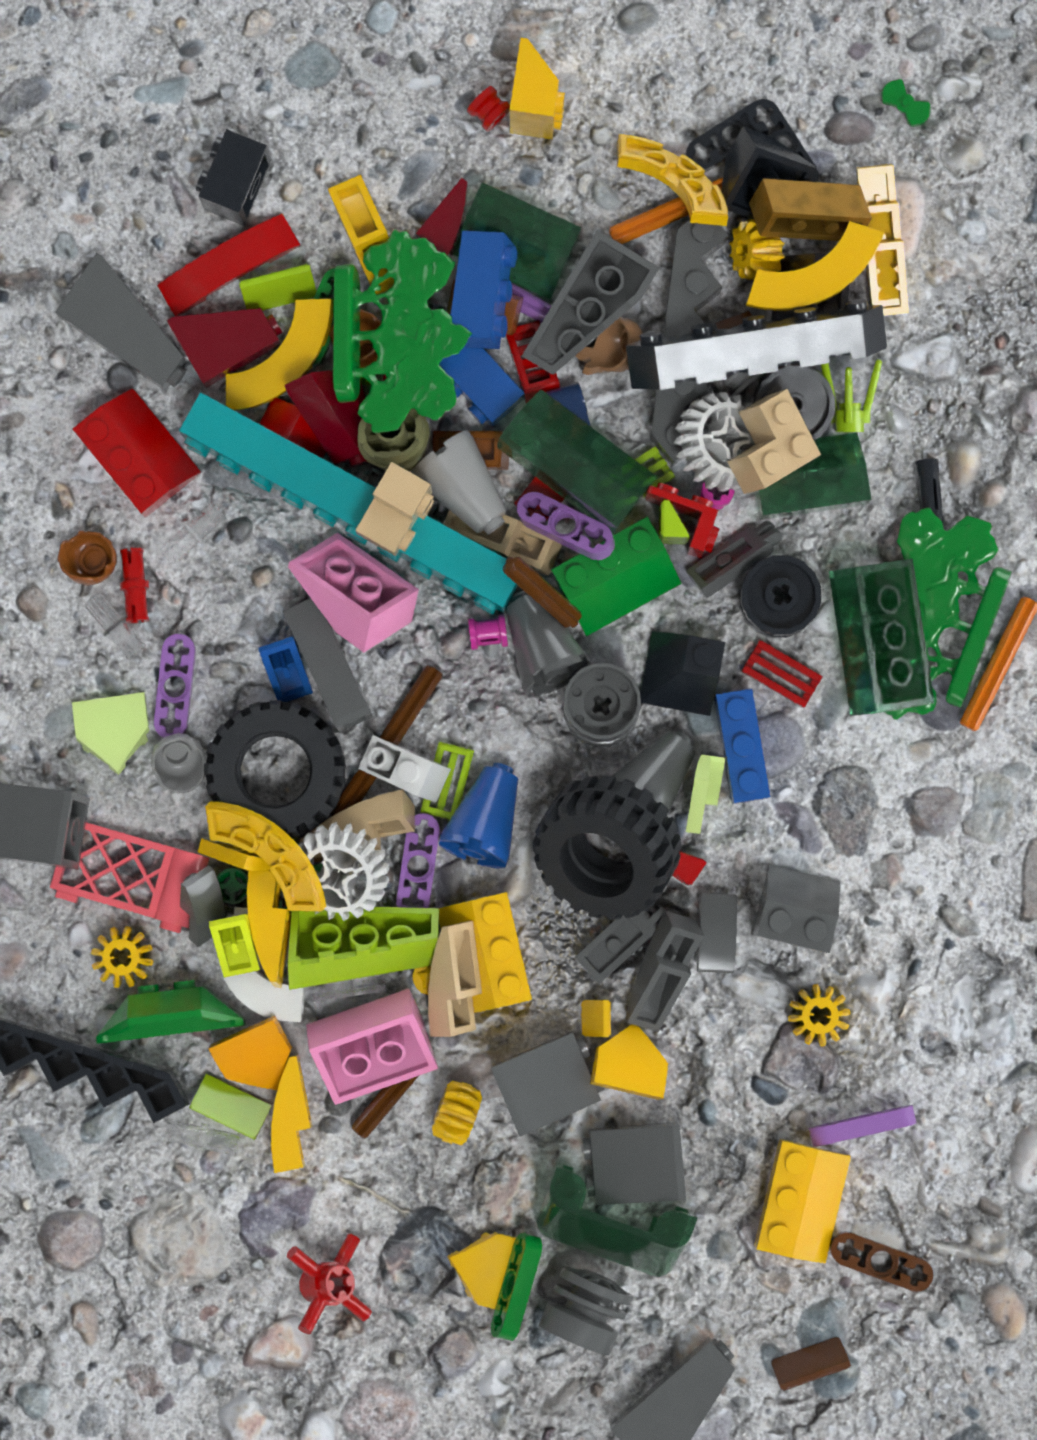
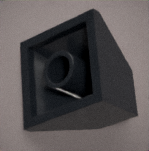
M742 127L725 159L721 192L725 198L727 209L730 212L754 219L749 202L762 179L810 181L816 171V167L775 138Z
M652 631L640 692L641 703L710 716L726 642L692 635Z

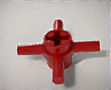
M347 1234L333 1262L317 1264L297 1246H293L287 1252V1258L303 1271L299 1281V1288L305 1300L311 1302L298 1326L301 1332L309 1335L312 1333L326 1306H337L341 1303L361 1321H366L370 1317L372 1310L353 1295L355 1278L352 1271L347 1267L360 1243V1239L357 1236Z

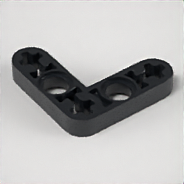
M768 99L754 101L689 143L686 150V156L695 161L693 159L696 155L695 148L700 147L703 151L713 146V141L710 138L715 136L718 147L725 153L719 155L717 148L708 155V163H704L701 159L695 161L705 172L712 170L725 161L732 145L726 144L722 138V133L726 128L732 126L741 130L742 127H746L762 134H768L769 129L763 121L758 123L754 121L757 116L756 110L761 109L762 112L770 111L772 113L769 117V123L773 129L777 125L782 127V129L774 131L770 137L788 139L792 143V151L815 166L777 105ZM817 168L809 182L818 181L819 173Z

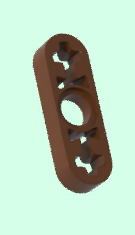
M848 1231L836 1234L831 1240V1256L837 1263L915 1292L927 1289L933 1281L932 1267L920 1257ZM847 1239H852V1246L861 1251H864V1244L871 1245L865 1254L864 1266L857 1265L861 1260L859 1256L848 1254L846 1259L841 1258L842 1252L837 1249V1245L839 1243L845 1244ZM878 1251H886L892 1258L890 1268L884 1272L875 1271L871 1266V1258ZM899 1257L905 1258L901 1264L904 1267L915 1269L917 1264L922 1265L921 1271L926 1274L924 1280L917 1279L915 1284H911V1277L902 1272H899L898 1279L892 1278L898 1269Z

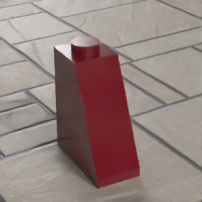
M261 308L176 316L166 320L205 388L225 378L226 374L234 373L279 347L281 344L277 336L283 333L274 316L270 314L265 317Z
M333 370L311 372L285 384L286 392L334 465L349 462L351 468L369 463L362 456L358 447V427L362 419L358 415L359 405L366 398L361 380L358 398L353 402L344 403L338 402L336 398Z

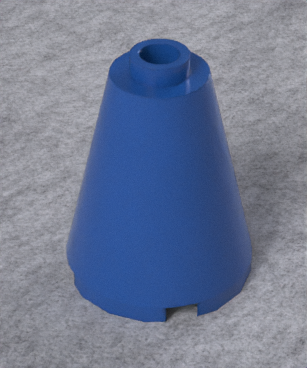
M493 763L492 766H485L440 834L439 846L463 860H466L467 856L478 859L477 865L495 869L506 867L510 859L518 778L513 774L514 770L511 767L502 763Z

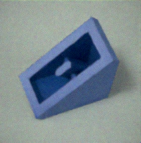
M293 636L258 648L277 700L288 702L313 693L297 642Z

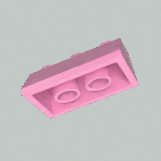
M409 988L306 1024L309 1051L335 1105L438 1069L422 1015Z

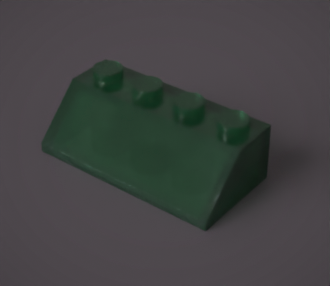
M542 389L520 410L499 437L497 443L499 450L584 514L608 526L612 535L616 533L646 494L648 487L652 486L658 478Z
M913 558L828 571L850 716L876 714L933 704L934 696Z

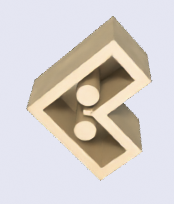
M788 389L767 395L739 411L755 445L727 462L743 493L747 494L767 488L821 455Z
M391 462L373 493L374 499L355 530L357 535L396 556L399 549L406 552L416 532L411 530L418 517L424 520L435 502L433 500L434 496L431 495V484Z

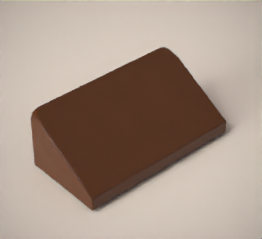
M839 1337L831 1338L771 1361L778 1385L783 1391L848 1369L851 1366Z

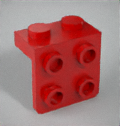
M658 483L657 488L649 486L646 493V501L660 506L663 500H669L676 512L699 520L688 555L701 559L704 551L711 553L720 528L713 526L719 511L712 508L713 502L693 495L691 500L678 496L679 490L664 483Z

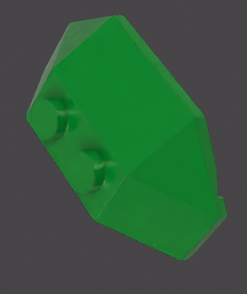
M195 980L173 982L174 990L159 991V984L137 987V994L128 995L96 1036L97 1044L239 1027L245 1026L246 1020L244 1016L206 986L196 987Z

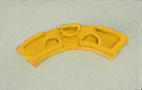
M618 135L617 167L645 173L669 186L684 202L689 213L690 223L727 226L728 209L725 198L718 185H713L704 175L705 170L684 154L677 156L663 149V144L633 135Z
M849 221L837 245L816 263L789 272H770L757 269L746 306L772 311L793 310L818 304L833 297L864 271L878 249L884 231Z
M295 300L293 321L280 347L267 360L254 368L243 372L226 374V406L236 411L269 403L286 392L285 384L306 375L313 367L314 361L327 341L333 318L334 300Z
M210 801L205 806L210 841L229 843L250 854L254 852L271 867L270 872L283 892L288 911L322 912L327 907L324 892L314 867L299 845L284 830L264 816L238 805Z

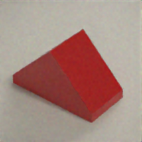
M278 398L270 402L259 424L323 459L327 452L296 405Z

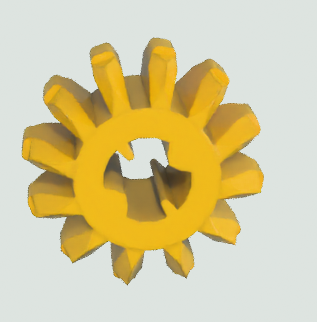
M755 219L741 221L739 227L733 229L734 239L729 242L732 247L729 257L734 260L733 270L738 271L740 278L754 280L757 269L770 272L781 271L780 260L785 258L782 253V247L785 242H782L779 237L760 236Z
M125 926L122 939L116 927L110 928L112 941L100 935L97 940L105 946L104 950L99 948L91 950L92 955L102 956V961L93 963L92 968L94 970L103 967L107 969L100 977L102 982H106L114 974V988H120L123 975L129 987L135 986L133 973L141 979H146L148 974L140 968V965L152 966L154 960L143 958L142 953L152 951V945L142 947L138 945L144 940L145 934L139 932L133 940H130L132 935V927ZM116 949L120 951L128 949L131 952V955L127 956V958H131L129 965L125 963L117 965L114 959L118 958L114 956Z
M813 984V997L810 998L804 989H800L798 991L799 996L805 1002L800 1004L797 1001H790L789 1005L792 1008L799 1009L800 1012L799 1014L789 1015L787 1017L788 1021H801L802 1023L795 1027L792 1032L798 1036L807 1029L808 1032L804 1038V1043L808 1045L812 1043L815 1033L821 1047L826 1046L825 1033H828L831 1039L837 1042L840 1037L834 1030L835 1026L843 1030H847L849 1027L847 1023L838 1021L839 1016L851 1014L850 1009H837V1006L845 1001V997L839 995L831 1001L830 998L834 992V988L831 986H827L823 997H821L819 985ZM814 1006L819 1009L826 1007L828 1015H824V1017L828 1019L824 1024L818 1021L811 1022L810 1016L814 1014L810 1013Z
M452 1080L448 1083L431 1127L433 1136L449 1144L463 1145L469 1138L477 1118L482 1100L480 1090L465 1082L460 1083Z

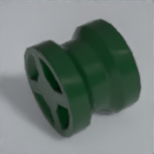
M237 868L225 869L219 873L217 879L223 901L233 905L246 901L248 873Z

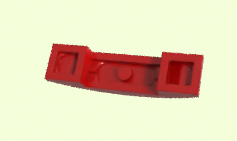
M280 214L216 246L158 284L157 287L174 316H180L206 301L207 296L266 262H269V264L301 245L284 215Z

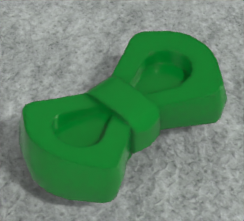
M902 79L890 81L883 87L881 102L885 105L896 107L900 113L904 114L910 127L923 125L929 119L931 113L930 103L914 101L913 96L906 93Z

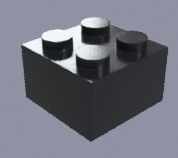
M226 129L223 138L217 137L213 143L210 157L214 158L209 172L202 171L196 191L200 192L198 197L205 211L245 226L272 159L267 145Z

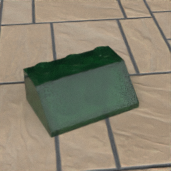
M482 182L466 215L452 256L459 258L462 231L504 232L517 249L516 265L511 267L509 280L511 283L551 300L581 236V227Z
M858 433L817 438L814 442L821 453L820 456L767 488L756 491L760 520L868 505L872 499L866 461Z

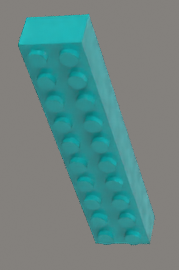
M200 392L179 430L185 439L184 444L187 445L189 450L204 458L207 457L208 453L217 457L216 461L219 463V466L237 476L240 470L249 475L248 479L251 480L250 483L268 493H270L272 488L280 491V496L284 502L299 510H302L304 505L313 509L312 514L315 515L314 518L332 528L336 523L346 527L345 532L347 536L366 545L368 540L357 535L355 530L374 499L373 493L376 489L374 486ZM426 516L424 520L419 517L417 518L411 529L416 534L406 552L399 549L396 556L377 547L378 553L394 562H398L400 557L410 562V570L419 576L429 580L434 575L443 580L441 583L443 585L442 588L452 594L462 597L465 592L474 597V605L492 615L495 610L504 613L518 587L503 572L506 558L429 516Z

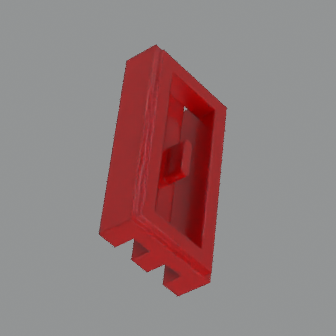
M759 640L741 671L803 709L823 676L762 640ZM761 651L811 679V683L809 685L760 657ZM754 663L804 691L805 693L802 698L752 669Z

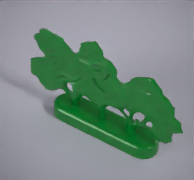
M393 230L385 243L371 245L364 253L363 263L366 269L375 276L366 291H360L359 273L353 264L337 265L334 272V391L338 402H353L359 396L360 377H364L372 384L370 393L359 405L358 415L363 418L364 422L371 424L373 433L398 430L409 411L414 408L419 415L428 417L433 421L441 418L445 411H450L455 406L457 400L454 378L447 375L439 366V363L443 358L459 354L472 334L460 324L454 325L452 323V316L444 309L431 310L427 304V300L446 285L455 262L444 252L437 251L435 245L426 238L411 239L408 232ZM386 268L388 272L378 277L379 270ZM392 277L394 285L387 292L376 295L375 291L381 290V285L379 284ZM386 297L389 304H381L379 299ZM373 302L382 311L381 325L376 330L360 331V305ZM360 340H370L378 355L377 361L365 368H360ZM375 374H386L387 379L385 381H378Z
M930 508L921 509L917 513L910 512L902 518L896 541L901 548L905 563L899 567L883 564L863 579L869 592L877 597L875 606L879 616L892 621L893 630L888 635L868 640L853 655L852 660L858 674L864 678V687L868 691L870 698L883 702L885 714L892 716L894 720H898L907 712L925 715L933 711L937 698L936 691L932 687V681L946 671L950 672L952 676L945 697L946 702L961 708L965 701L1012 575V571L995 567L986 587L978 583L975 572L979 565L994 558L999 550L995 538L990 534L991 523L966 516L946 531L943 529L940 518ZM958 572H965L968 575V582L958 578ZM976 593L982 596L974 621L970 624L959 618L958 599L961 595ZM949 627L968 634L962 653L957 659L945 658L939 650L938 640L940 634ZM929 647L936 651V656H929ZM923 661L937 662V666H930L929 670L931 672L920 674L915 672L916 665ZM928 679L925 686L917 684L918 680Z

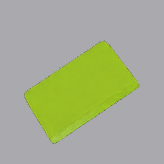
M308 264L243 280L239 283L247 310L261 308L264 311L295 303V300L314 298L317 292L312 271Z
M663 500L659 508L658 536L663 544H687L690 536L670 501Z
M209 1074L205 1075L189 1106L190 1109L254 1140L257 1138L272 1107L271 1104Z

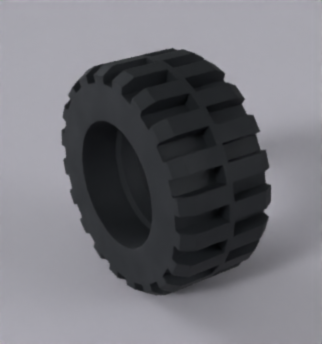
M270 700V702L264 703L256 702L241 711L237 710L230 715L231 718L224 725L221 724L215 732L217 734L212 743H209L206 751L208 753L207 762L204 763V775H206L207 781L206 789L213 802L229 803L252 810L275 823L292 839L306 835L328 819V816L340 801L342 790L345 787L346 762L337 736L321 717L296 703ZM275 736L288 738L297 743L306 753L310 765L309 781L302 794L292 802L278 806L266 805L254 799L246 790L241 777V766L247 751L258 741Z
M597 776L584 777L582 781H573L558 793L535 831L533 851L536 855L534 860L537 869L543 871L541 874L542 880L547 887L550 885L553 887V893L559 900L565 899L571 903L570 908L578 912L581 909L589 912L588 916L594 918H601L604 915L607 916V920H618L623 915L625 918H631L639 915L640 912L649 910L662 895L681 857L679 852L681 849V838L679 834H675L678 828L673 817L668 818L666 806L661 801L657 803L652 798L653 793L646 788L642 791L635 787L634 782L627 779L620 782L616 781L614 776H603L601 780ZM583 833L598 834L614 841L626 852L631 862H619L601 855L588 843Z

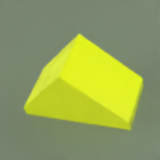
M248 914L209 921V928L224 978L260 971Z

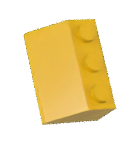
M520 37L509 110L510 133L553 140L554 129L561 130L565 92H559L558 78L529 39Z
M507 892L439 908L440 929L448 925L473 921L482 994L472 996L474 1013L532 1000Z
M779 1138L754 1247L757 1250L781 1256L826 1264L851 1156Z

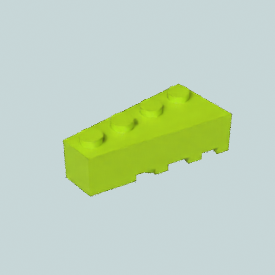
M374 907L370 912L363 909V915L358 919L349 911L350 916L345 921L336 912L334 918L329 920L326 910L315 914V911H291L288 954L289 990L432 965L436 943L439 938V908Z

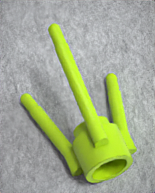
M877 359L875 361L863 410H861V403H853L852 368L847 367L845 369V403H839L838 410L835 397V415L831 423H835V432H864V423H870L871 407L880 376L882 360ZM829 363L821 364L822 374L830 383L835 396Z

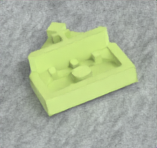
M145 693L72 702L77 741L82 745L84 751L90 752L119 775L126 767L125 763L141 745H145L148 742L146 734L149 732V721Z
M709 755L700 756L695 771L686 832L700 834L705 804L718 805L725 758Z

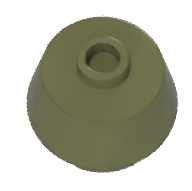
M415 408L409 411L398 430L373 433L371 424L364 422L362 418L358 427V447L360 453L369 463L385 472L391 462L407 471H411L425 456L430 434L429 425L426 418L419 415Z

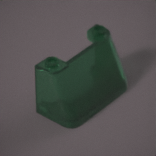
M555 1162L536 1218L538 1229L544 1236L652 1276H664L673 1270L691 1238L698 1218L694 1211L676 1205L674 1210L666 1211L659 1217L653 1216L648 1231L638 1229L583 1209L582 1206L587 1192L585 1182L579 1175L573 1172V1167Z

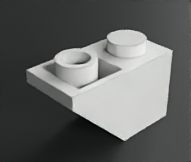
M374 735L358 768L411 794L433 802H437L451 770L424 756Z

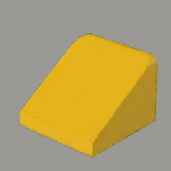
M608 999L582 1001L581 1025L583 1036L609 1037L611 1035V1002Z

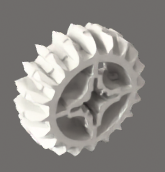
M720 392L716 395L710 393L703 396L701 400L693 401L689 409L683 411L682 415H680L683 421L678 423L675 429L681 436L677 437L673 443L682 446L683 451L678 453L677 458H685L688 463L683 471L693 470L695 472L693 482L704 480L705 489L717 487L718 492L741 488L727 461L736 457L738 450L742 449V452L755 445L739 414V411L750 406L752 402L741 404L740 395L729 397L727 392ZM711 416L708 433L703 434L704 424L707 418Z
M337 822L332 823L329 830L321 825L317 827L315 834L312 832L307 833L303 839L304 842L298 843L313 867V859L316 854L321 852L324 858L322 860L324 867L316 874L324 892L327 906L324 910L327 911L329 920L334 918L335 912L340 914L343 921L349 918V911L357 919L363 915V909L370 912L374 909L376 901H380L385 894L384 888L389 883V877L385 875L389 871V863L382 861L386 855L385 850L374 849L377 844V838L370 839L369 841L364 839L365 829L360 830L358 834L353 833L351 823L347 824L343 831L340 830ZM364 870L367 884L363 889L358 890L356 886L358 880L356 877L360 871Z

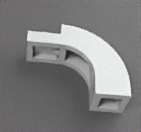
M235 907L234 914H228V917L248 914V908ZM259 971L224 978L233 994L254 1012L267 1018L275 1015L280 1021L303 1022L305 987L289 990V984L282 983V988H275L269 979Z

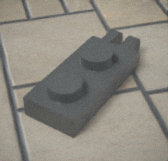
M765 521L758 527L749 526L691 566L686 572L703 595L709 598L754 567L759 561L771 555L774 550L773 546L782 540V534L770 521Z
M661 907L652 916L647 911L640 912L639 915L631 918H625L623 915L621 919L614 920L575 958L600 984L654 934L658 926L657 921L666 910Z

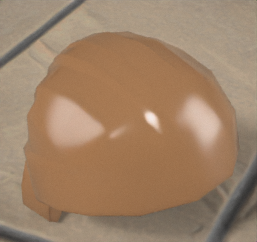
M619 317L618 320L596 338L594 348L585 347L576 355L579 360L588 362L585 364L582 373L592 375L597 372H624L629 370L626 345L640 340V335L643 334L640 326L629 318Z

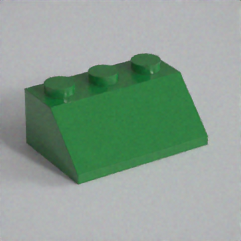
M648 516L613 535L615 547L607 558L593 560L579 554L551 569V575L562 595L581 612L582 617L578 623L586 637L682 584Z

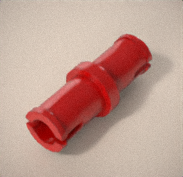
M127 548L120 550L123 582H120V590L124 591L125 621L131 624L139 623V620L142 623L149 621L146 598L149 581L145 580L143 548H130V551Z

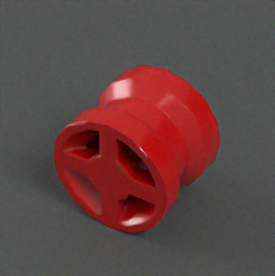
M489 86L473 100L467 108V112L471 117H478L482 122V128L489 132L507 116L510 110V103L502 101L497 96V90L493 86Z

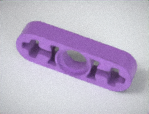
M539 492L527 493L518 501L517 512L522 524L527 528L593 560L605 559L613 552L615 541L610 528L605 524ZM539 504L542 513L549 516L548 525L544 516L534 513L530 517L527 509L529 507L536 508ZM561 519H573L576 522L574 530L568 534L557 532L556 525ZM583 529H585L587 536L598 539L602 535L605 542L604 545L597 544L592 548L590 540L582 535Z
M183 634L169 636L162 646L154 728L163 738L177 733L185 734L188 728L196 647L194 642ZM177 641H183V646L189 649L188 655H182L180 663L181 667L188 666L187 674L178 670L166 672L167 664L175 667V655L169 653L170 647H176ZM177 676L184 680L185 691L181 696L173 698L165 692V683L169 678ZM163 700L172 704L184 702L183 710L175 708V719L181 721V726L175 727L173 733H167V727L162 726L161 721L162 719H168L170 707L162 708Z
M429 814L415 815V826H419L421 820H428V826L434 828L433 835H427L425 840V846H432L431 854L423 850L409 851L410 843L418 845L419 835L415 832L406 833L396 900L397 907L408 908L402 902L403 898H409L411 895L412 886L404 887L405 879H408L415 883L427 882V889L418 888L417 896L418 899L424 901L423 907L418 908H429L440 835V827L437 820ZM414 856H423L429 863V870L422 877H414L408 871V862Z
M907 1105L810 1127L809 1132L812 1145L815 1147L914 1125L917 1122L913 1105Z

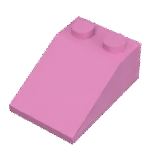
M336 533L289 562L288 568L335 632L362 652H366L412 622L419 589L339 533Z

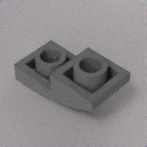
M209 865L198 873L190 874L181 883L180 907L190 916L189 939L197 947L212 938L209 921L226 918L219 882L214 869Z
M700 893L698 898L699 926L704 934V938L697 948V972L733 973L735 969L737 937V895Z

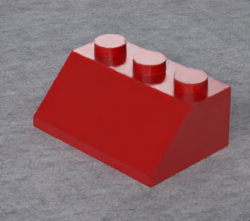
M133 388L101 405L72 428L145 518L202 473Z

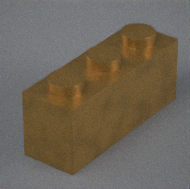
M762 179L749 202L759 235L762 237L840 241L849 221L868 226L872 219L861 185Z

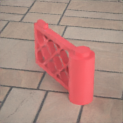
M86 822L85 830L91 832L97 844L81 853L79 866L87 880L74 887L62 884L65 868L56 867L50 888L57 890L55 897L74 903L78 902L79 897H83L161 920L159 928L180 933L182 927L189 928L190 916L180 907L181 883L190 874L198 873L207 867L209 857ZM97 833L109 836V838L101 841ZM120 839L125 841L131 855L114 864L104 846ZM133 844L144 846V848L136 852ZM100 849L109 867L91 877L82 859ZM151 849L165 852L161 868L148 874L139 856ZM134 859L143 878L126 887L117 868ZM112 872L121 890L106 897L101 895L94 881ZM158 875L156 885H154L151 879ZM147 882L153 893L149 909L137 906L129 893L130 890ZM90 885L93 892L82 890V888ZM124 894L128 903L117 900L116 898Z

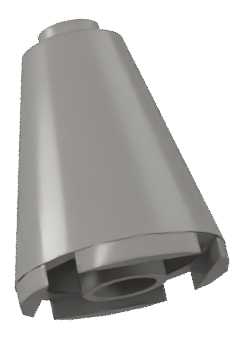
M465 430L443 443L445 446L437 452H430L411 470V473L430 483L432 488L431 495L476 533L485 531L488 535L504 524L505 521L502 516L507 511L474 437L471 436L468 430Z

